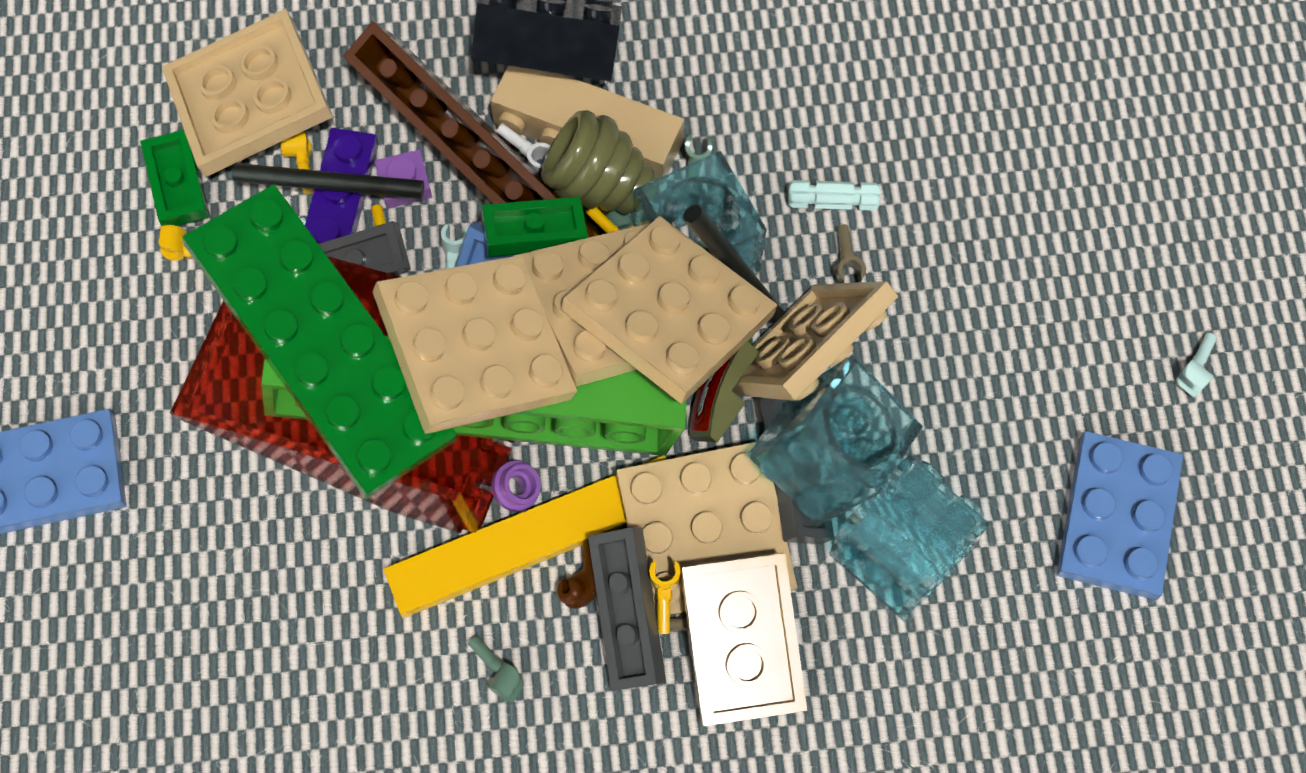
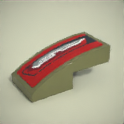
M748 341L698 388L689 428V436L695 441L718 443L745 405V402L732 390L759 354V351Z

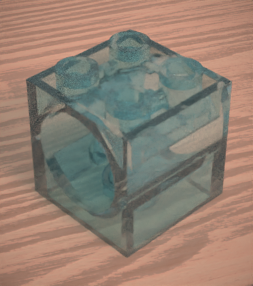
M721 151L633 190L635 227L648 223L651 224L661 216L675 228L679 229L688 225L683 218L685 210L692 205H699L716 227L728 237V242L753 273L757 275L760 271L767 229ZM706 247V248H703V249H705L707 252H709L711 255H713V254L709 251V249H708L707 247Z
M850 355L822 373L817 378L819 380L817 388L811 394L801 400H788L747 454L761 469L762 473L769 480L773 481L793 500L799 510L818 526L880 494L923 428L907 409L853 355Z
M910 454L840 526L829 552L832 558L904 623L970 553L990 524L983 518V511L973 500L964 495L957 496L943 483L942 475L934 466L926 461L918 462Z

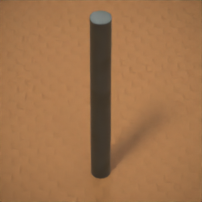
M234 163L232 170L234 182L263 185L275 184L276 186L412 199H423L424 180Z
M699 205L688 207L683 214L685 222L714 257L778 304ZM779 304L773 317L768 322L776 323L783 316L784 311Z

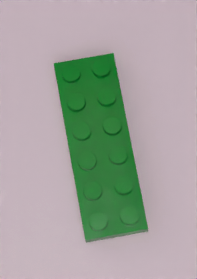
M275 184L182 236L183 244L366 500L456 441L457 433L453 428L428 434L424 433L392 344Z

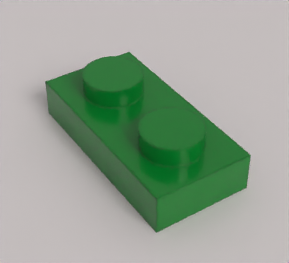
M184 129L141 140L140 143L158 221L161 226H179L209 218L210 215L199 170Z
M581 197L482 205V222L488 257L522 254L588 238Z

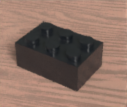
M478 0L471 60L611 82L622 6L613 5L614 0Z

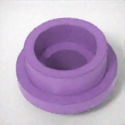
M510 461L501 465L495 471L491 483L492 493L495 500L503 508L509 511L525 510L536 502L541 490V480L536 470L527 463ZM511 478L515 479L519 485L517 495H514L510 490L509 480Z

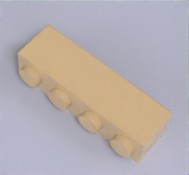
M508 65L490 100L495 125L499 127L504 123L519 136L524 135L550 146L564 124L578 111L588 110L596 116L606 115L616 121L619 130L626 132L630 136L633 147L638 148L642 152L644 162L649 163L653 168V183L663 187L683 144V118L559 73Z

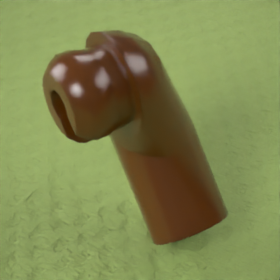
M589 540L583 541V568L570 577L569 580L563 578L557 585L556 593L558 599L572 609L585 607L597 597Z

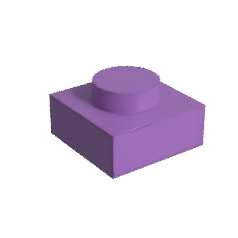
M420 149L374 160L378 176L424 180L423 199L384 196L387 209L433 198Z

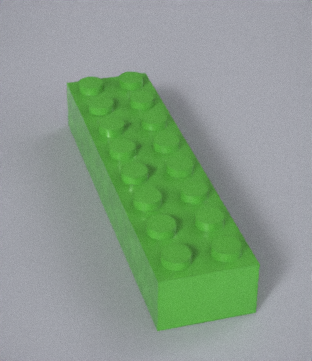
M264 359L261 387L265 416L309 420L269 363ZM635 370L577 386L576 394L569 401L462 425L453 429L457 435L666 456L685 429L686 401L683 404L679 403L640 371Z

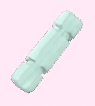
M793 180L788 188V203L792 208H808V204H814L815 209L852 210L853 205H858L859 210L874 211L879 207L881 191L879 184L871 182H860V187H854V182L816 181V185H810L809 180Z

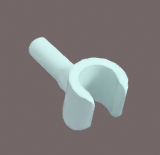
M449 224L443 226L441 240L443 252L446 255L445 269L456 267L468 227L465 226L464 236L460 240L452 241L450 240Z
M1212 333L1205 334L1196 355L1176 378V383L1193 398L1214 377L1202 367L1207 362L1217 340L1216 335Z

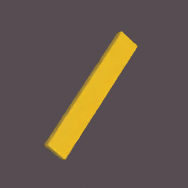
M663 455L643 464L666 460V457ZM617 475L383 568L401 617L404 619L583 545V541L588 540V536L626 528L627 522Z

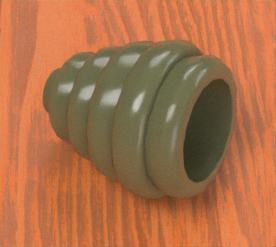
M588 110L576 112L564 124L549 148L541 170L543 184L547 188L554 189L555 195L558 198L581 197L582 207L586 209L598 207L602 211L610 212L617 209L622 214H629L638 207L641 209L648 207L657 192V184L653 183V168L649 163L644 162L642 152L638 148L633 147L630 136L626 132L620 131L616 121L606 115L596 116Z

